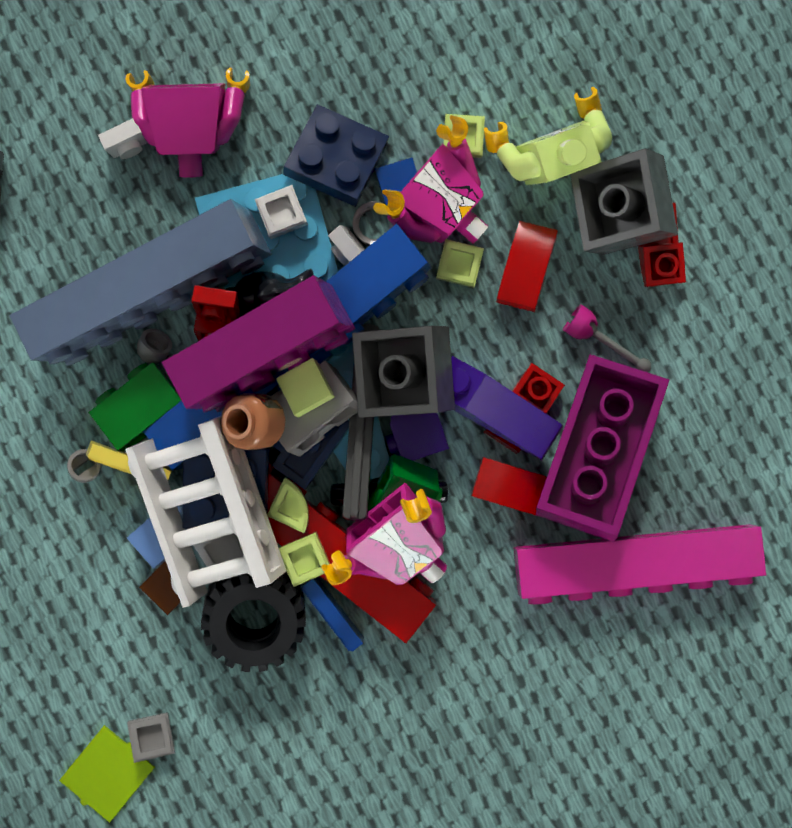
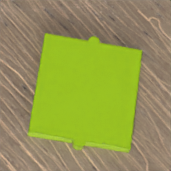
M104 725L59 781L81 799V805L85 806L88 804L110 823L155 766L148 760L134 763L131 742L126 743Z

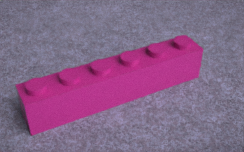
M751 524L617 537L614 542L600 538L513 547L518 595L521 599L528 598V604L534 605L553 602L552 596L568 595V600L580 601L592 599V592L608 591V596L622 597L633 595L632 588L648 587V592L664 593L673 591L674 584L688 583L689 589L712 588L713 581L728 579L729 585H748L753 583V577L766 576L761 526Z

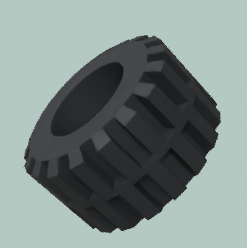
M287 571L273 583L258 588L255 587L252 576L248 573L209 584L202 611L201 630H204L203 639L206 646L212 645L211 654L216 659L224 656V665L233 668L235 663L240 664L241 671L250 672V666H258L259 672L268 670L269 663L273 662L278 667L284 663V654L291 657L297 651L296 642H302L304 627H306L305 599L303 592H300V585L293 587ZM261 600L274 607L278 616L270 625L264 628L250 629L236 622L230 612L241 602Z

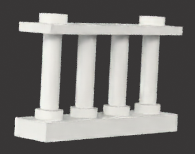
M221 416L199 424L198 427L201 433L199 438L159 451L155 447L153 438L125 449L128 456L129 470L138 483L171 574L172 588L178 595L182 608L192 605L207 594L206 584L248 573L252 576L255 587L258 588L273 583L287 571L245 451L234 447L226 440L221 428ZM205 453L209 456L215 477L171 490L163 469L164 466ZM219 493L224 497L229 517L187 530L182 528V519L177 506ZM233 533L238 537L244 553L243 557L199 569L191 547L192 545Z

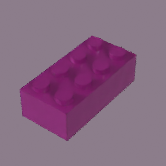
M313 275L166 359L162 364L186 409H202L203 412L216 409L217 412H221L226 403L234 396L248 389L257 392L268 387L276 381L273 376L274 374L286 368L290 371L311 359L310 354L323 347L326 351H330L348 341L346 334L353 331L355 327L333 286Z
M589 355L536 507L537 516L611 542L616 540L670 381L669 379L595 355Z

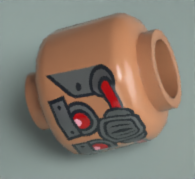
M243 393L234 396L226 403L221 414L223 435L231 445L238 449L257 450L271 447L280 440L285 430L286 419L284 410L279 402L269 395Z

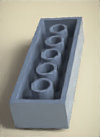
M229 199L9 316L31 361H48L50 365L65 362L66 365H72L89 356L87 350L97 345H100L101 348L107 347L120 341L123 338L122 332L132 327H135L136 330L142 329L155 323L158 320L156 315L170 308L171 311H177L192 303L194 285L221 289L229 283L228 277L240 271L242 275L261 268L264 265L263 259L271 256L272 253L251 211L234 200Z

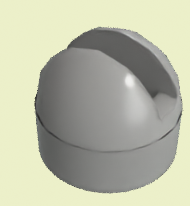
M147 329L138 340L137 354L142 361L149 364L152 362L157 364L163 361L172 348V341L161 330Z
M88 449L77 450L68 459V473L73 480L80 483L94 480L101 468L100 463L92 461L94 465L80 475L74 472L89 460L86 455Z

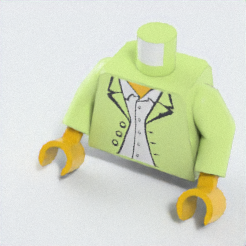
M591 87L592 95L587 98H579L578 93L574 94L578 114L584 121L515 146L513 143H509L508 127L504 122H498L497 132H491L487 127L484 128L487 151L497 153L498 158L511 176L518 181H524L526 185L551 182L600 163V153L608 149L612 144V133L602 112L598 91L595 87Z

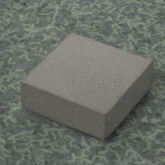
M168 712L137 718L127 722L134 763L175 754Z

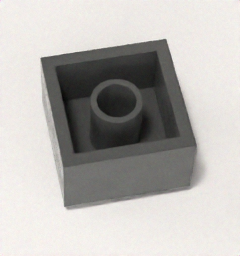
M644 148L570 174L582 245L585 252L606 255L678 235L663 155Z
M422 326L352 333L359 418L439 413L455 410L449 326Z

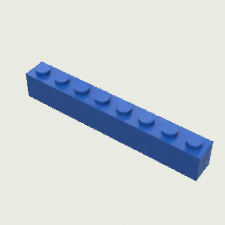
M397 223L326 281L333 286L355 327L353 331L346 334L348 341L344 343L345 345L353 341L352 333L364 332L365 329L362 325L374 315L379 319L390 312L397 304L394 299L407 289L411 293L429 279L426 273L433 267ZM323 347L310 354V357L321 364L324 361L328 362L333 357V354L330 351H326ZM286 368L274 374L275 380L289 370ZM276 380L268 387L257 392L248 389L243 393H258L272 396L280 391L281 388ZM181 400L148 427L144 434L148 439L153 438L155 447L159 451L199 438L201 433L198 425L221 416L222 411L217 412L216 409L203 412L202 409H186ZM183 461L170 464L169 467L172 470L183 469Z

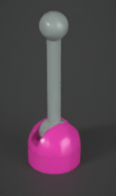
M582 304L572 313L575 317L571 323L567 321L563 327L564 332L579 340L593 336L633 363L638 370L644 372L651 370V362L648 359H639L598 331L596 316Z

